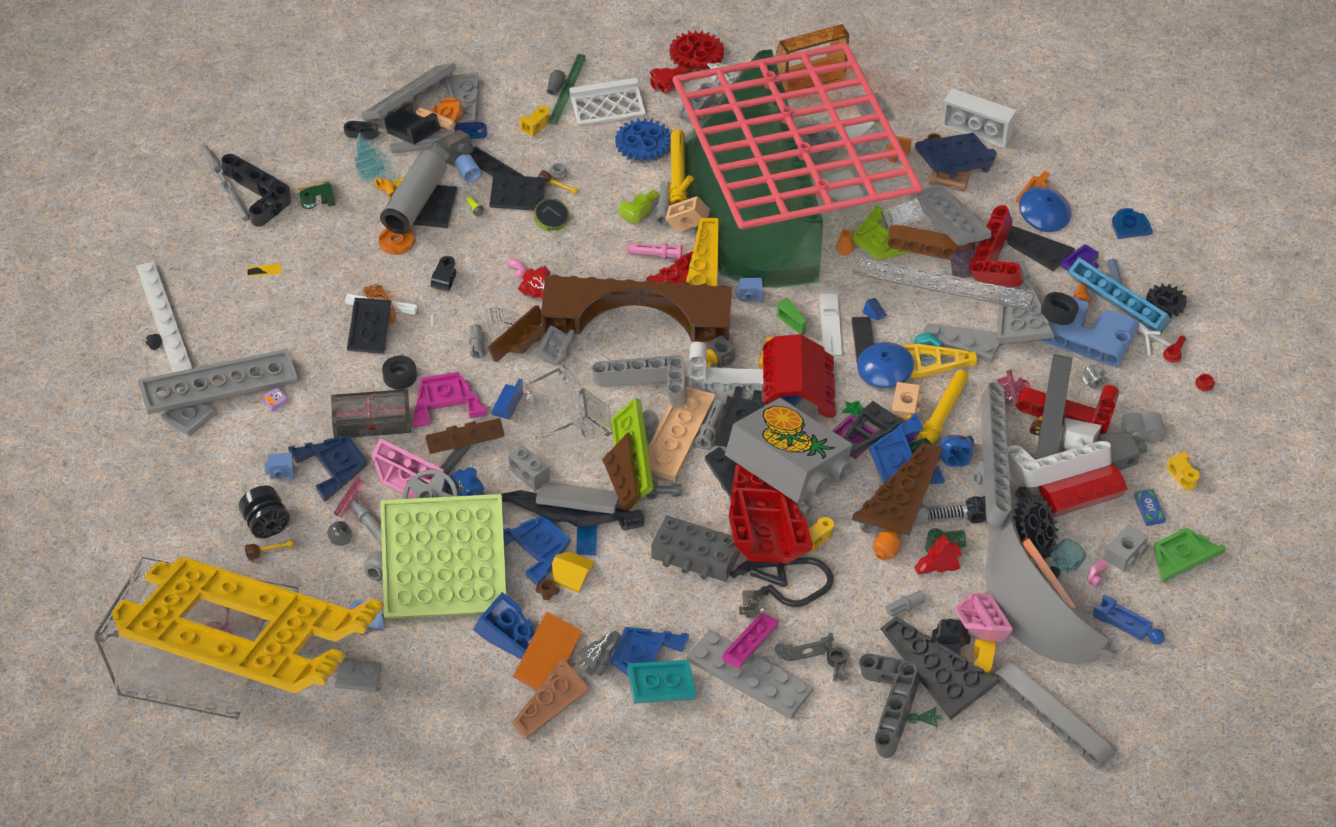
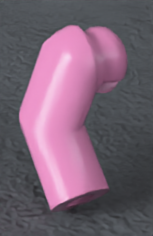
M513 258L508 260L507 265L516 269L515 275L522 278L523 274L527 271L526 265Z
M1101 560L1091 566L1087 577L1089 584L1095 587L1100 585L1102 578L1098 575L1107 569L1106 561Z

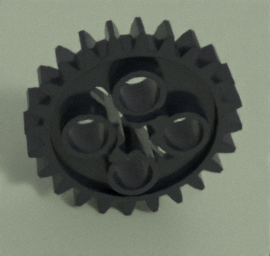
M1038 495L1025 496L1017 503L1018 508L1014 509L1016 516H1013V519L1016 521L1015 526L1021 541L1026 537L1029 538L1042 558L1047 559V557H1051L1052 552H1055L1053 547L1057 546L1055 539H1058V536L1055 532L1059 530L1055 527L1057 521L1053 519L1055 513H1051L1052 507H1047L1048 501H1043V497H1038Z

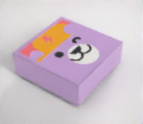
M277 387L261 396L262 401L271 411L288 403V398Z

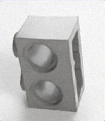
M522 445L508 455L509 470L534 492L542 486L543 482H549V467L525 446Z

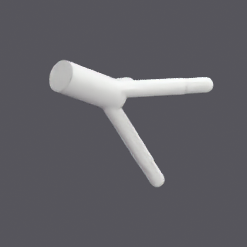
M1139 323L1138 330L1145 336L1148 356H1151L1149 339L1151 337L1166 346H1171V343L1156 336L1161 334L1160 331H1150L1142 323Z

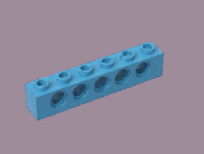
M1078 258L1068 271L1072 279L1080 284H1085L1089 290L1152 331H1160L1162 334L1171 322L1167 313L1081 258Z

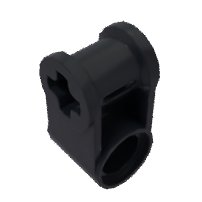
M443 256L439 260L431 277L432 288L450 291L457 273L454 268L455 259L453 257Z

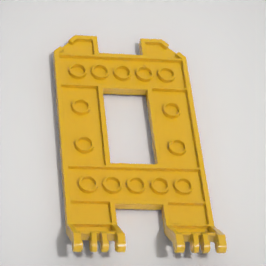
M182 557L177 558L176 562L166 564L165 561L155 563L145 574V581L159 586L142 605L123 599L112 611V617L121 637L279 689L297 693L312 684L323 686L327 682L328 677L338 668L337 663H341L345 659L344 653L335 649H331L312 660L298 656V652L310 637L315 635L336 642L353 632L364 634L368 629L367 625L372 624L377 617V613H380L384 608V604L379 600L371 598L353 609H348ZM200 599L268 620L270 623L256 640L252 641L184 619V617Z

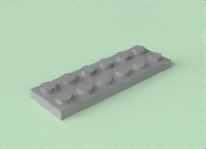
M455 63L436 65L360 114L362 119H370L371 121L377 118L379 120L384 119L391 110L393 112L400 109L402 103L414 100L413 96L425 93L427 91L426 88L429 86L433 87L440 83V79L453 75L452 72L457 69Z
M943 185L925 188L920 193L910 195V199L958 246L991 238V231Z
M710 629L687 655V660L691 664L789 719L795 715L813 692V686L755 654L740 669L723 661V653L733 642Z

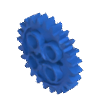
M637 118V122L630 120V124L624 123V127L620 126V131H616V148H618V152H622V156L627 155L628 160L634 158V162L640 159L641 163L644 160H647L649 163L650 159L657 161V156L663 158V154H668V150L671 149V133H669V128H665V124L660 125V121L653 123V119L648 122L646 118L643 121Z

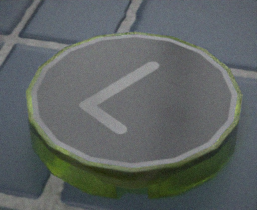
M543 199L537 203L534 209V220L540 228L546 231H559L569 221V210L563 202L557 199Z

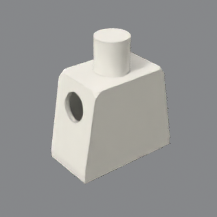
M1065 418L1061 435L1063 448L1071 450L1098 442L1101 425Z

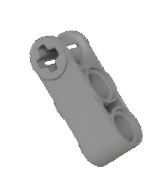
M703 83L698 90L713 88L715 85ZM715 95L690 99V103L694 110L709 108L715 102ZM682 105L678 114L679 118L690 120L684 105Z

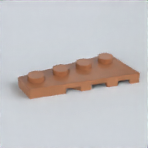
M562 657L554 670H552L533 697L513 720L512 724L527 739L587 693L590 688Z

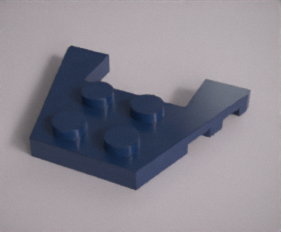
M348 435L326 439L323 443L313 444L310 442L305 443V446L295 448V445L288 447V451L292 453V458L296 463L316 456L331 476L330 479L315 485L316 491L324 502L367 466L366 458Z

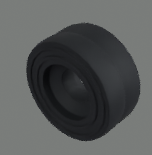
M397 355L390 357L383 364V381L388 387L401 390L415 383L417 371L416 365L411 358ZM398 370L404 371L403 374H395V372Z

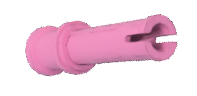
M628 242L627 254L661 256L663 259L667 257L679 259L683 254V245L674 246L667 243L652 245Z

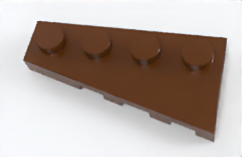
M629 433L602 459L622 508L627 511L641 499L639 478L635 474L637 464L633 460L635 449L631 445L633 436Z

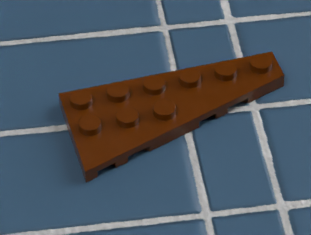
M923 443L910 456V460L905 465L902 464L899 467V471L895 475L892 474L875 492V495L869 501L867 500L859 511L852 515V520L910 536L943 448Z

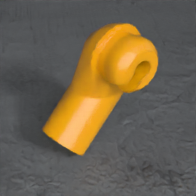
M375 179L374 185L376 188L387 192L388 197L391 198L395 192L393 183L387 179Z

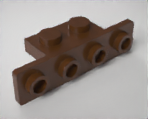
M538 305L532 307L488 346L493 361L498 362L508 352L525 353L533 343L539 341L540 337L546 333L544 327L539 326L542 320L541 309Z
M497 418L476 423V421L468 422L465 426L458 428L457 426H451L446 428L445 431L428 434L425 438L429 453L434 454L503 438L505 434L501 419Z

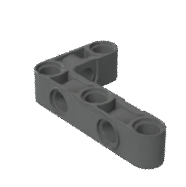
M867 653L859 659L862 676L869 681L892 684L875 735L877 753L883 758H889L896 752L920 681L918 668L911 661Z

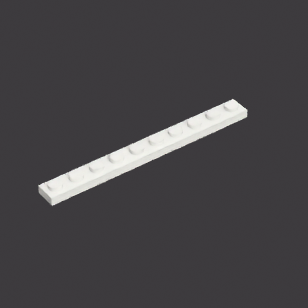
M154 261L137 265V272L159 335L162 338L172 372L192 369ZM178 387L179 392L186 390L184 387Z

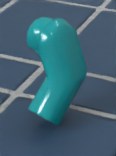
M927 332L917 335L914 339V344H930L940 347L942 341Z

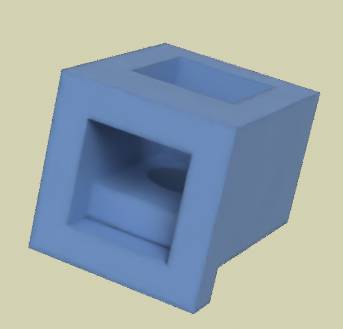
M739 278V286H736V297H740V301H758L762 303V278Z
M292 453L268 455V463H265L266 475L270 474V479H282L284 477H290V480L294 479Z

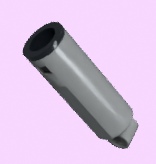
M436 142L428 150L422 151L417 156L380 214L382 224L391 232L397 234L408 232L446 172L447 164L445 161L450 154Z

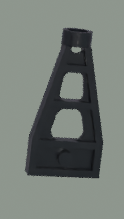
M875 401L869 403L860 411L843 437L853 444L849 457L891 433L902 424L903 420ZM868 421L880 430L869 434L862 429V426ZM854 434H857L858 436L863 438L864 441H862L859 444H856L850 439L854 436Z

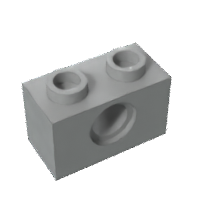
M1128 524L1106 547L1104 560L1124 572L1128 566L1132 567L1135 564L1139 554L1143 555L1146 552L1148 536Z

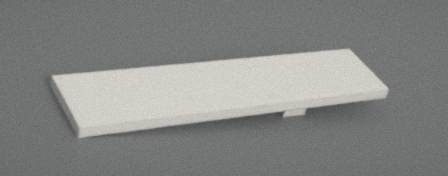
M819 294L823 347L826 352L833 356H842L838 294Z

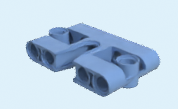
M1075 297L1072 298L1078 303L1079 310L1074 322L1069 325H1058L1048 320L1054 338L1040 339V341L1112 367L1119 365L1124 354L1129 350V345L1139 328V323L1135 319L1109 309L1100 315L1091 328H1085L1088 302ZM1054 306V307H1056V308H1058V309H1060V310L1065 311L1064 309H1062V308H1060V307Z

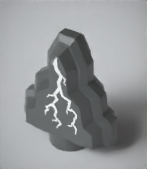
M615 630L605 635L600 641H594L589 646L581 648L578 654L582 660L578 664L589 675L595 672L598 676H602L607 669L608 663L611 661L612 652L618 647L621 635Z

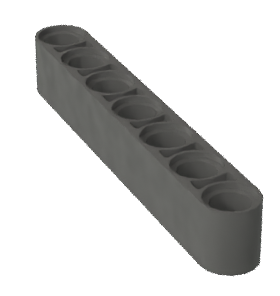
M1053 354L1035 460L1057 454L1072 357Z

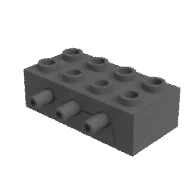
M666 515L651 544L652 559L662 561L664 567H669L670 564L680 567L683 573H688L689 571L699 573L700 577L704 580L711 577L726 582L740 554L739 549L734 545L731 535Z

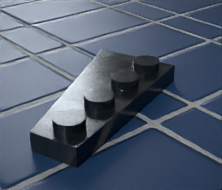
M1013 225L1006 238L1007 245L1051 271L1057 269L1061 265V261L1075 251V248Z

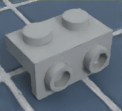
M550 325L536 356L554 366L559 361L563 362L568 354L566 348H569L574 340L572 338L574 331L571 329L566 334Z

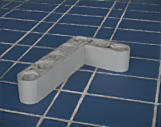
M680 355L600 361L592 365L594 383L599 387L667 381L670 404L674 407H680L686 403V369L684 358Z

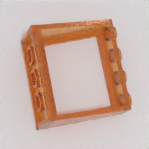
M843 24L781 40L779 41L775 56L790 54L831 42L830 46L842 43L849 45L850 34ZM844 51L828 53L826 57L812 60L811 63L815 68L846 62L848 58ZM789 61L772 64L771 71L775 75L805 70L806 67L804 63L789 67ZM847 69L817 75L822 85L846 81ZM810 76L775 83L781 93L815 87Z

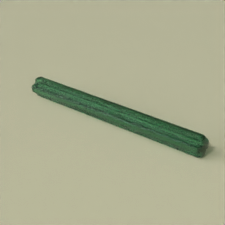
M577 54L550 115L549 123L551 125L559 123L569 100V90L575 86L586 57L584 54Z

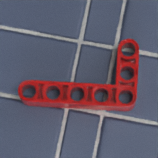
M999 205L994 208L986 226L991 231V238L980 241L970 264L971 273L978 284L1017 287L1024 282V277L1018 263L997 261L1013 223L1006 205Z
M1113 385L1104 386L1096 408L1066 399L1062 425H1064L1065 418L1101 425L1100 434H1106L1119 397V389ZM1023 388L1020 391L1016 408L1022 413L1040 418L1043 416L1046 393L1032 388Z

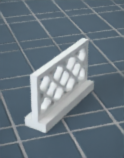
M637 78L572 87L569 90L570 103H572L578 126L646 116ZM628 94H636L634 100L626 97ZM616 96L620 99L616 103L610 100V98ZM595 99H600L603 102L600 105H598L593 101ZM623 100L630 103L627 108L620 105ZM576 102H584L586 105L581 108L576 105ZM606 103L613 106L610 111L603 108ZM589 106L596 108L594 113H591L586 109ZM635 106L640 109V112H633L630 109ZM616 108L623 111L621 115H617L613 112L616 110ZM599 111L607 114L605 117L602 118L597 116ZM582 114L590 117L588 120H580Z

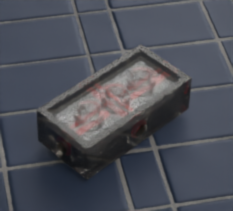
M408 389L331 395L334 438L347 435L352 438L411 433Z

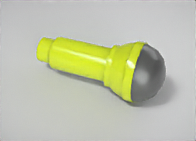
M468 196L466 200L472 208V213L475 216H481L484 212V207Z

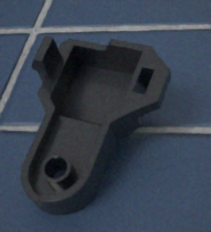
M941 619L937 624V628L932 630L933 640L960 656L961 648L970 643L971 635H969V630L964 627L960 619Z

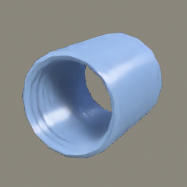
M463 154L456 159L455 167L464 181L473 182L479 178L481 170L471 155Z

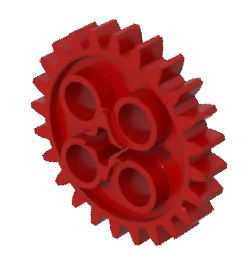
M696 30L694 33L688 31L687 35L681 33V37L676 36V39H673L670 44V59L673 60V64H678V67L685 66L689 68L690 72L694 69L697 72L700 69H710L707 65L708 63H721V60L724 58L723 42H720V38L715 39L716 35L710 36V32L703 34V30L700 33H697Z

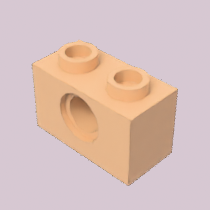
M696 196L670 205L666 221L677 232H681L698 226L700 218H708L710 209Z
M897 382L892 413L902 419L903 422L907 421L905 418L909 413L912 415L917 413L919 416L920 407H917V404L921 405L922 393H919L920 385Z

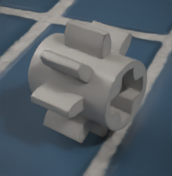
M1092 364L1085 368L1083 373L1085 377L1082 380L1086 385L1098 388L1105 383L1106 378L1104 375L1107 372L1098 364Z

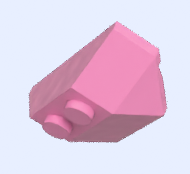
M381 438L371 455L381 483L403 493L408 481L421 471L433 469L445 472V470ZM435 474L423 476L418 480L428 484ZM410 488L408 496L414 499L416 497Z
M971 593L967 599L963 600L955 608V612L964 627L983 641L1003 642L1012 632V626L991 594Z

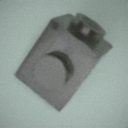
M744 590L742 592L743 603L739 606V615H745L746 618L758 617V614L764 610L763 590Z

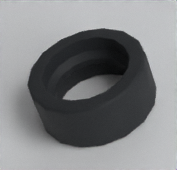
M1061 292L1047 294L1041 307L1043 316L1058 325H1069L1074 322L1079 310L1078 303L1069 295ZM1054 306L1060 307V308L1064 309L1065 311L1060 310V309H1058V308H1056V307H1054Z

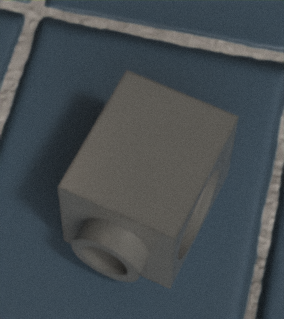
M722 335L707 343V350H713L718 358V363L716 364L718 367L722 368L733 363L736 348Z

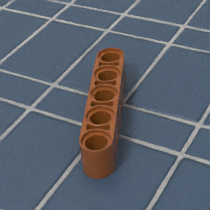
M897 224L889 227L888 246L893 249L957 262L967 261L970 263L974 257L975 242L958 246L947 234Z

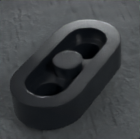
M348 121L343 126L344 134L350 138L373 139L379 133L377 124L373 122Z

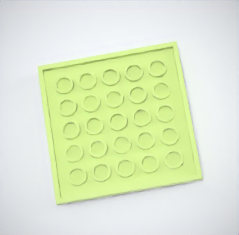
M501 494L380 500L384 619L483 614L501 592L506 594Z

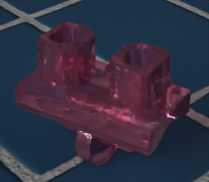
M1007 370V376L997 380L1004 390L1010 389V391L1005 392V405L1014 403L1016 407L1019 397L1018 393L1023 388H1030V383L1027 380H1023V378H1018L1015 382L1012 370Z

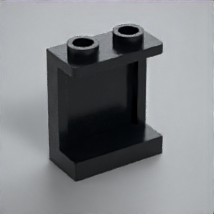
M407 104L384 118L388 134L413 145L440 130L437 114L431 113L426 117H422L414 113L412 104Z

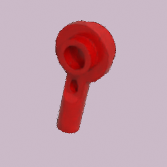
M1179 336L1175 344H1171V346L1164 350L1163 357L1165 360L1171 363L1181 360V347L1186 341L1185 336Z

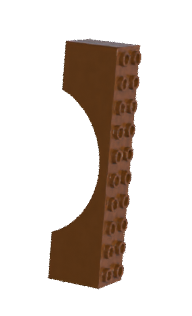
M545 276L541 310L542 326L545 332L552 325L566 334L571 329L574 331L573 334H581L583 329L602 313L623 306H645L662 311L674 318L685 329L692 342H710L720 335L729 341L732 287L725 285L709 286L707 284L690 285L689 283H657L649 280L641 282L631 279L615 280L613 278Z

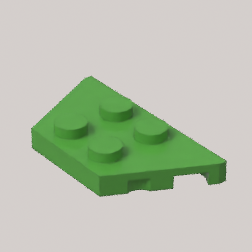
M1185 528L1154 544V552L1161 581L1164 583L1224 553L1226 547L1222 544L1217 546L1209 542V538L1198 535L1189 528Z

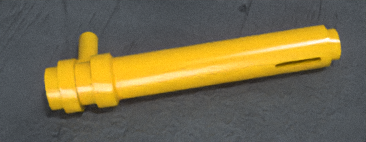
M675 129L671 133V185L669 187V201L671 205L687 200V188L694 180L690 175L685 179V136L681 129Z
M959 370L955 372L930 419L925 424L921 422L924 429L918 435L920 445L923 443L936 444L938 437H940L943 431V425L969 380L966 371ZM909 413L905 420L910 419L912 414Z

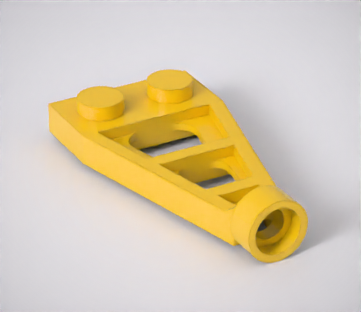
M922 344L902 345L911 353L914 360V369L910 378H922L965 366L975 367L977 365L975 351L968 352L966 350ZM920 355H932L936 358V363L924 367L920 363ZM940 356H954L955 361L943 364L941 363Z

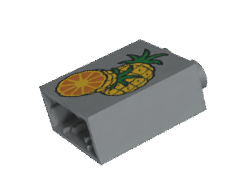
M779 398L733 424L725 456L799 503L812 494L815 496L821 495L831 482L835 480L842 482L847 478L853 466L852 462L848 460L853 444Z

